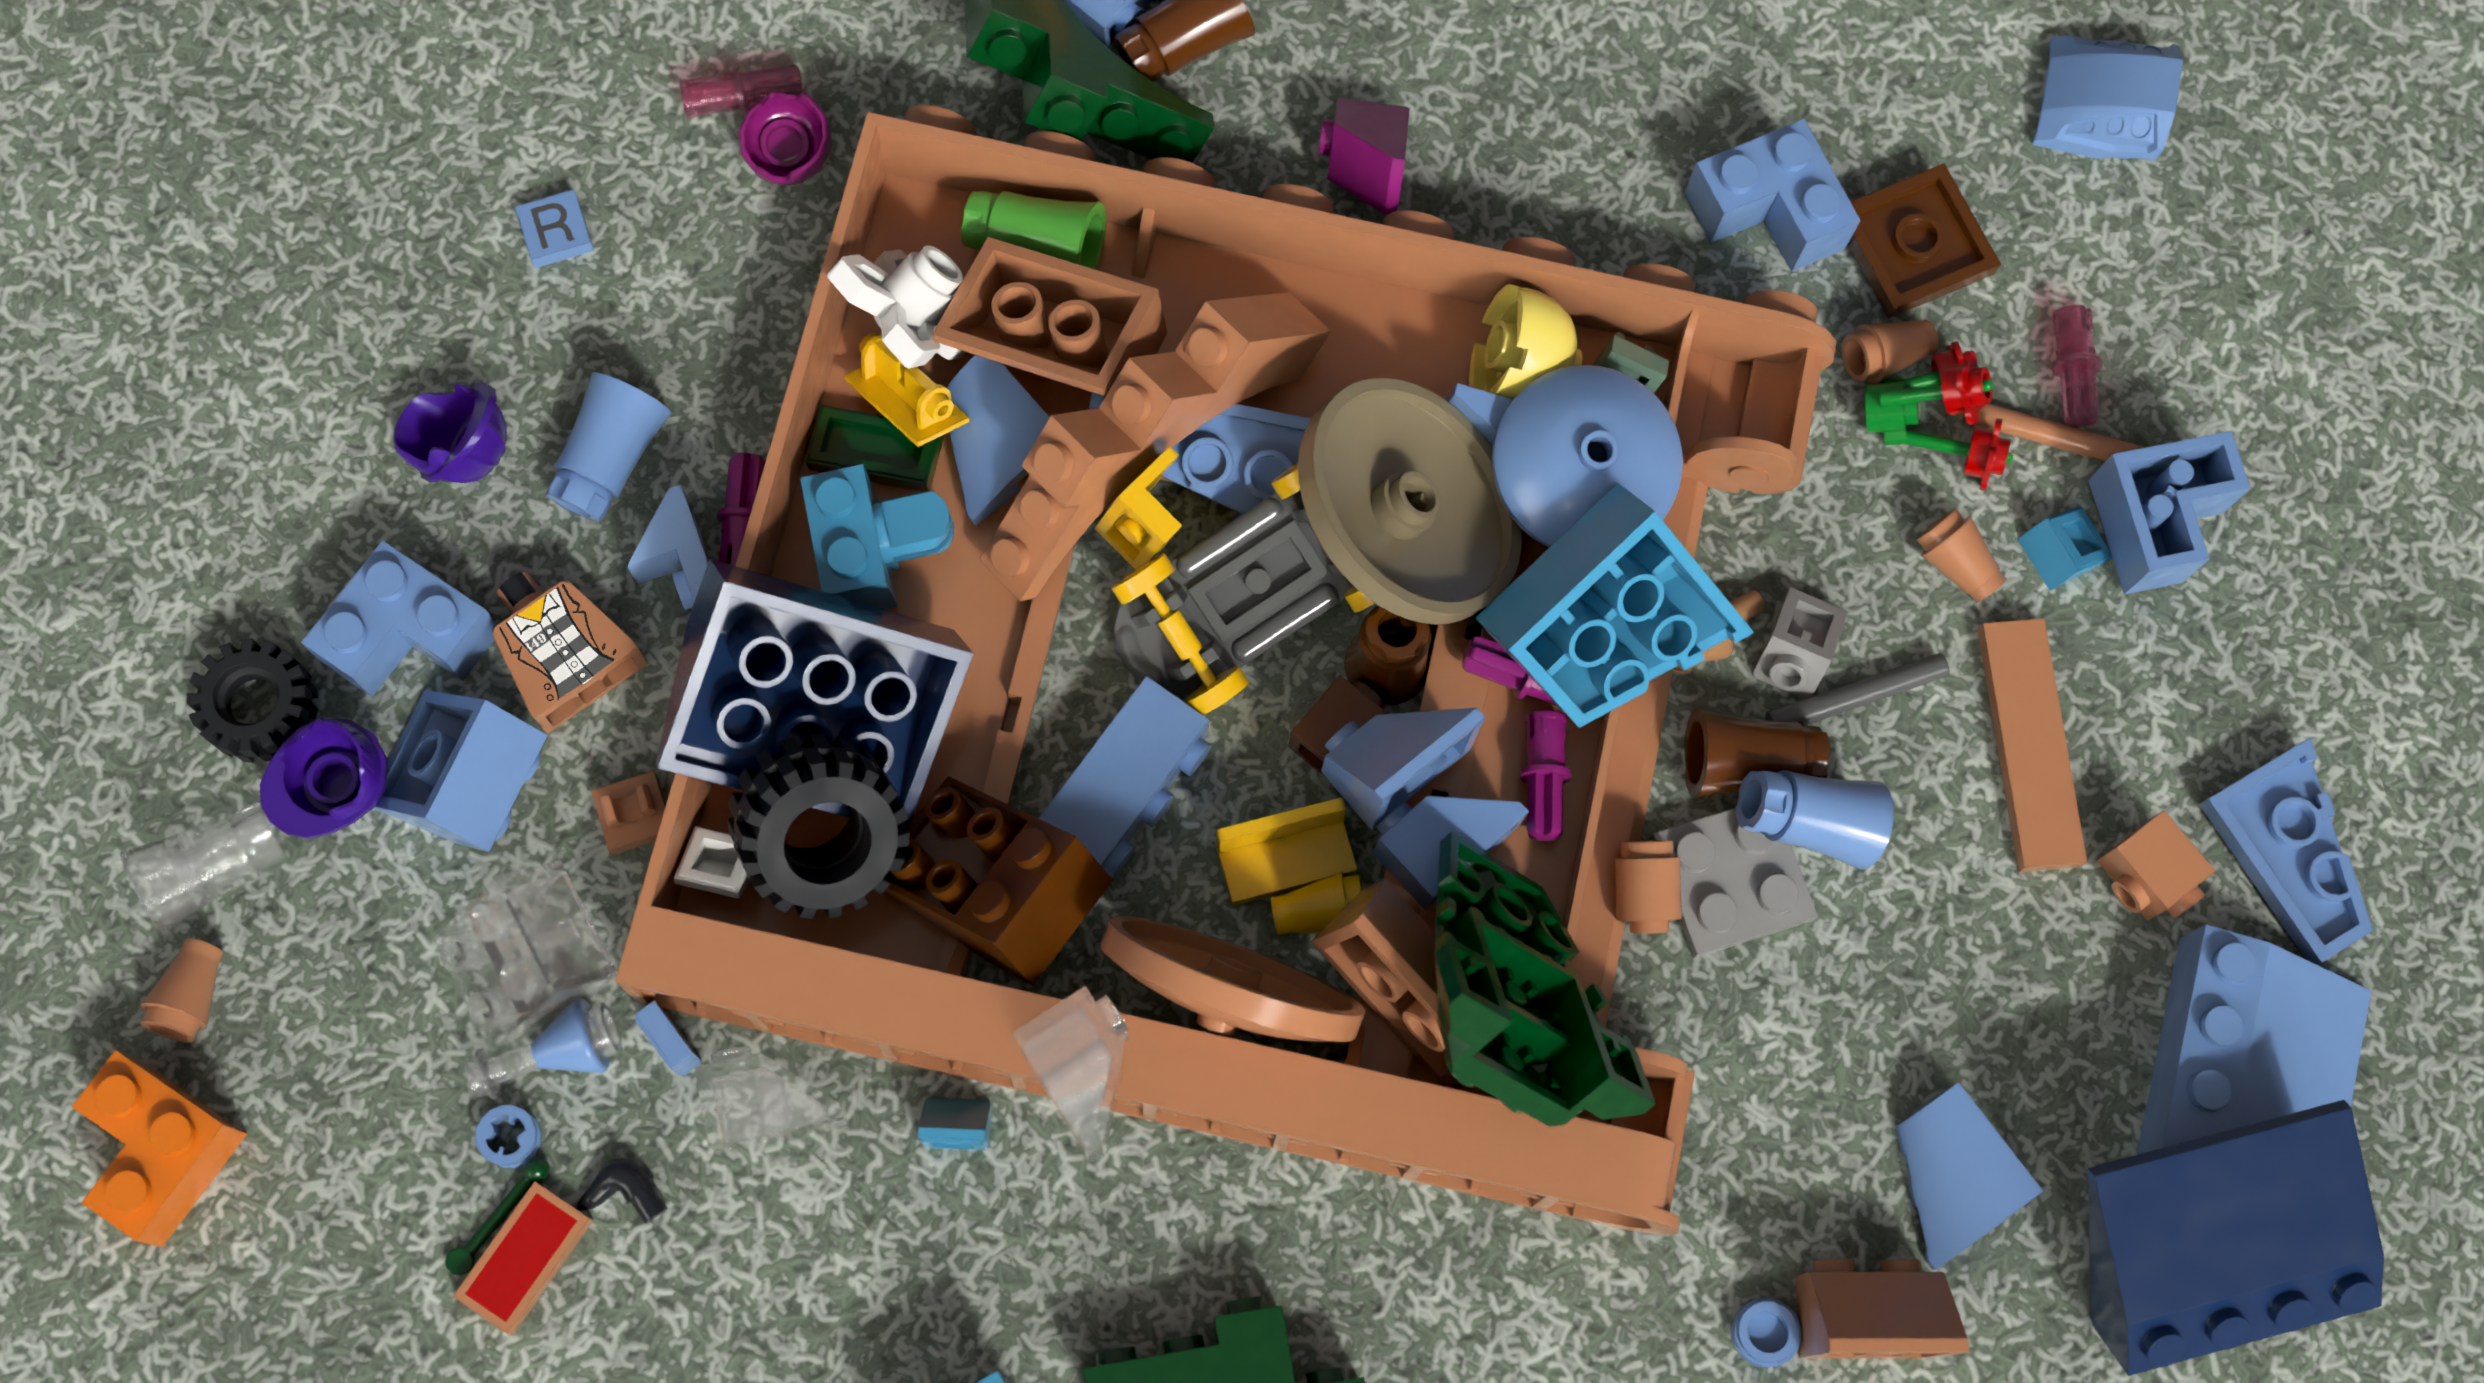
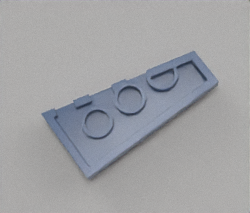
M1092 392L1089 409L1099 408L1105 396ZM1235 404L1201 425L1172 448L1179 456L1162 477L1243 514L1275 493L1276 491L1271 482L1298 463L1301 440L1311 418Z

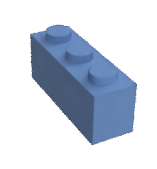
M1146 676L1038 819L1076 836L1106 873L1114 879L1132 857L1136 846L1129 841L1142 823L1145 822L1153 827L1170 806L1174 795L1167 790L1182 771L1191 776L1209 753L1212 745L1205 741L1209 731V719Z

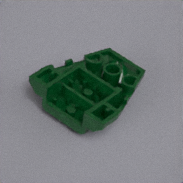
M1451 831L1440 841L1434 950L1438 996V1026L1446 1050L1444 1056L1445 1063L1451 1074L1463 1085L1468 1087L1476 1086L1500 1099L1511 1111L1515 1113L1524 1112L1549 1127L1567 1124L1584 1109L1602 1120L1640 1115L1647 1112L1656 1103L1638 1053L1628 1036H1619L1602 1026L1596 1012L1604 1007L1608 1001L1599 985L1592 984L1584 990L1578 971L1573 965L1568 963L1579 953V950L1544 888Z

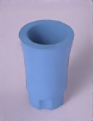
M592 372L571 434L554 466L558 471L551 480L545 496L570 512L597 523L601 522L609 510L613 498H619L631 472L651 440L672 414L671 411L654 397L626 382L602 373Z
M1782 770L1778 773L1750 771L1739 788L1736 817L1741 828L1762 833L1771 841L1795 845L1830 856L1857 869H1867L1878 861L1886 849L1893 827L1894 807L1889 789L1880 781L1839 780L1809 776L1787 770Z

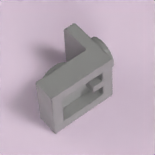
M1790 587L1781 603L1768 642L1756 663L1753 676L1803 699L1812 697L1833 659L1848 611Z

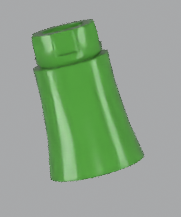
M973 191L964 208L961 240L964 246L981 250L986 239L990 237L1097 270L1106 236V210L1102 202L1063 201L1032 197L1009 191H1003L1000 194L988 191Z

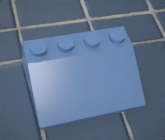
M2207 924L2179 939L2137 1155L2340 1100H2345L2351 1106L2371 990L2270 942Z

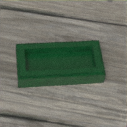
M821 405L805 463L809 470L823 473L863 464L871 482L918 491H930L945 435L917 447L884 416Z

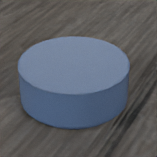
M1760 1298L1743 1305L1733 1318L1731 1325L1733 1345L1737 1353L1754 1366L1768 1368L1782 1365L1795 1355L1800 1346L1802 1334L1799 1320L1793 1310L1779 1300Z

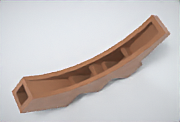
M1290 292L1205 301L1174 352L1129 357L1099 408L1050 416L1021 465L1030 475L979 560L1019 601L1036 598L1061 560L1089 526L1169 446H1175L1201 425L1235 404L1271 387L1300 380L1331 333V330Z

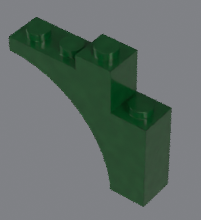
M965 0L966 57L1022 79L1025 123L1045 131L1065 134L1080 141L1088 133L1150 159L1175 158L1190 163L1194 162L1214 130L1212 113L1170 93L1128 65L1084 25L1065 0Z
M1265 1296L1248 1297L1225 1302L1227 1315L1216 1316L1213 1319L1217 1345L1204 1347L1203 1335H1194L1163 1341L1164 1354L1137 1359L1135 1346L1095 1353L1097 1366L1083 1368L1085 1383H1295L1282 1305L1267 1308ZM1346 1366L1306 1373L1307 1383H1365L1364 1377L1348 1380Z

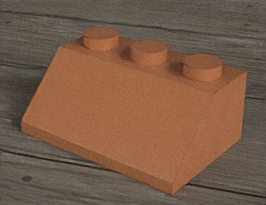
M988 237L932 336L934 342L1106 396L1129 357L1157 354L1167 335V329L1157 288Z
M1383 879L1364 888L1311 943L1443 1087L1461 1084L1446 1066L1444 1059L1446 1050L1438 1026L1437 978L1434 956L1435 932L1418 915L1420 907L1416 900L1402 887L1395 884L1391 885L1386 879Z

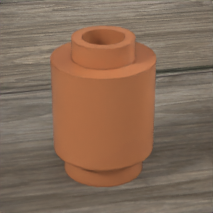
M1673 840L1621 841V857L1615 858L1616 920L1629 921L1630 933L1669 932V920L1682 919L1680 857L1673 854Z

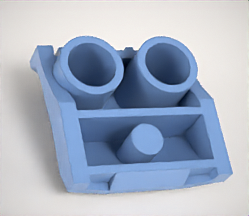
M2071 35L2052 36L2047 49L2049 61L2037 128L2033 135L2032 145L2096 159L2137 158L2156 161L2164 150L2176 113L2183 67V57L2179 45L2172 44L2162 48L2123 41L2090 40Z

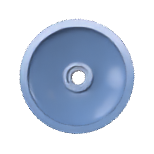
M1576 365L1551 371L1531 382L1514 398L1505 410L1498 424L1492 446L1494 482L1505 509L1522 530L1549 548L1617 483L1652 508L1663 520L1676 499L1682 477L1683 458L1680 438L1676 426L1663 403L1638 380L1620 371L1602 366ZM1590 442H1598L1605 447L1607 451L1605 462H1596L1590 458L1587 451Z

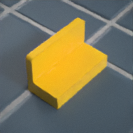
M1171 446L1116 498L1094 528L1134 569L1153 559L1183 526L1149 493L1179 456Z
M1336 798L1218 829L1215 847L1231 905L1236 906L1297 890L1343 871L1345 877L1355 875L1357 873V866L1344 825L1346 807L1343 798Z

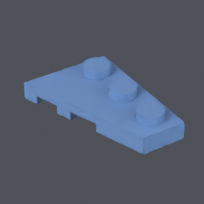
M2310 737L2199 805L2305 959L2318 965L2371 933L2373 928L2350 857L2342 853L2331 817L2336 814L2329 792L2322 793L2313 765V761L2318 758Z

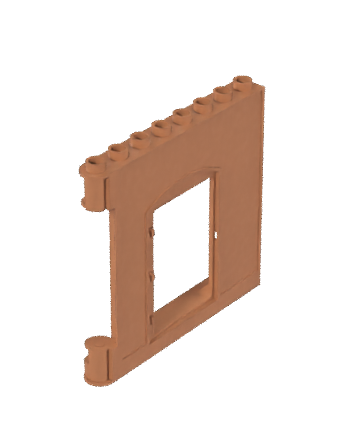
M913 106L906 111L904 120L867 112L736 566L821 591L800 480L801 477L823 473L809 470L805 463L820 406L826 405L883 416L844 380V375L861 368V353L859 352L861 340L871 333L882 334L881 328L876 323L874 315L849 303L828 279L827 274L842 256L859 254L871 263H874L884 251L902 250L908 256L911 252L919 253L924 246H933L944 252L955 262L964 279L980 251L964 246L961 240L964 208L973 191H988L999 194L1003 191H1009L1032 197L1063 201L1102 202L1106 210L1107 223L1103 252L1097 270L1159 290L1167 335L1157 354L1175 351L1205 301L1290 292L1327 326L1331 333L1300 380L1271 387L1237 403L1240 405L1312 418L1323 404L1342 389L1355 382L1371 378L1404 380L1428 389L1445 399L1457 383L1469 386L1470 361L1474 343L1486 345L1492 326L1481 322L1496 294L1508 284L1530 288L1554 298L1568 312L1576 329L1577 348L1582 351V365H1592L1617 332L1624 334L1625 340L1644 348L1646 345L1652 347L1656 355L1669 360L1667 377L1654 394L1663 403L1676 426L1683 458L1680 487L1676 499L1663 522L1693 558L1695 557L1708 487L1737 494L1740 489L1752 491V493L1778 494L1791 491L1800 484L1820 372L1834 362L1836 340L1827 329L1816 323L1818 312L1816 306L1808 299L1790 292L1777 290L1758 291L1745 297L1743 303L1695 293L1696 282L1690 275L1666 265H1634L1627 268L1621 277L1575 267V256L1566 247L1547 239L1536 237L1514 238L1507 241L1503 245L1502 250L1454 240L1455 232L1447 222L1423 212L1409 210L1391 212L1383 218L1382 224L1334 214L1335 207L1329 198L1318 191L1293 184L1273 185L1266 188L1262 198L1214 188L1215 181L1210 173L1198 165L1180 159H1151L1145 163L1143 171L1140 172L1095 162V153L1089 146L1076 138L1050 131L1034 132L1026 136L1024 144L1021 146L976 136V128L968 119L954 111L938 106ZM936 353L924 366H919L918 368L934 383L944 385L947 388L957 373L975 354L967 353L963 358L948 361ZM1003 364L1049 417L1051 415L1089 409L1092 392ZM950 432L944 434L930 491L936 492L947 505L954 522L953 540L950 547L941 553L899 562L900 569L891 571L898 607L887 610L955 630L974 654L911 822L948 776L1010 805L1076 546L1075 543L1061 560L1036 598L1019 601L979 560L1018 494L975 526L967 515ZM1030 474L1026 475L1023 479H1021L1018 482L1020 490L1022 489ZM1163 477L1160 479V480L1172 482V481H1170V480H1168V479H1166V478H1163ZM871 482L876 492L877 501L922 492ZM1522 530V548L1519 564L1510 585L1549 549V547L1529 536L1524 530ZM1469 618L1449 624H1438L1419 712L1477 707L1486 718L1470 751L1406 803L1413 809L1424 798L1435 794L1452 798L1521 802L1527 809V783L1522 782L1520 779V770L1525 767L1526 757L1525 717L1527 714L1533 715V712L1543 710L1565 713L1558 706L1529 695H1525L1522 699L1516 698L1513 695V689L1466 672L1462 668V659L1466 646L1470 641L1464 639ZM1481 626L1480 636L1495 641L1486 629ZM1669 670L1649 681L1647 692L1580 728L1566 715L1565 756L1566 768H1569L1571 771V780L1563 784V835L1560 839L1554 841L1530 839L1527 831L1526 816L1520 826L1489 853L1494 858L1544 888L1579 950V953L1568 963L1573 965L1578 971L1584 990L1592 984L1599 985L1608 1001L1604 1007L1596 1012L1602 1026L1605 1028L1626 922L1616 920L1615 858L1621 857V841H1638L1642 838L1673 670ZM675 773L615 982L640 1004L648 1005L655 1001L663 1009L1620 1229L1661 1235H1674L1679 1232L1680 1217L1671 1213L1670 1209L1695 1071L1688 1070V1064L1681 1059L1656 1051L1634 1047L1638 1053L1656 1103L1652 1108L1640 1115L1603 1120L1584 1109L1567 1124L1549 1127L1524 1112L1515 1113L1511 1111L1500 1099L1476 1086L1468 1087L1461 1083L1443 1087L1359 994L1357 1001L1365 1008V1014L1356 1039L1349 1041L1347 1044L1344 1062L1338 1063L966 978L972 950L885 891L882 894L878 893L875 889L865 895L869 904L857 911L854 905L850 903L841 907L842 916L827 918L823 909H817L814 919L799 917L794 905L786 913L775 908L769 896L762 898L753 887L752 882H750L739 899L674 884L675 874L694 827L697 826L729 834L727 819L733 817L728 806L731 792L743 793V790ZM809 808L792 822L786 833L784 843L799 848L823 845L842 831L849 817ZM1385 867L1383 879H1386L1391 885L1395 884L1405 889ZM1437 900L1426 910L1418 903L1420 907L1418 915L1436 932Z

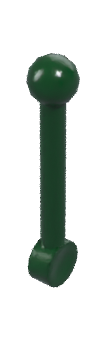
M533 1157L526 1161L523 1167L524 1175L468 1243L463 1248H455L448 1253L445 1264L450 1273L454 1275L467 1274L474 1266V1255L526 1194L534 1181L540 1183L548 1177L550 1167L544 1158Z

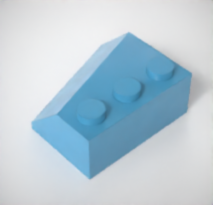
M1619 483L1604 495L1476 617V620L1505 652L1579 728L1647 692L1649 681L1677 666L1685 671L1704 661L1703 652L1729 638L1734 643H1737L1754 633L1659 515Z

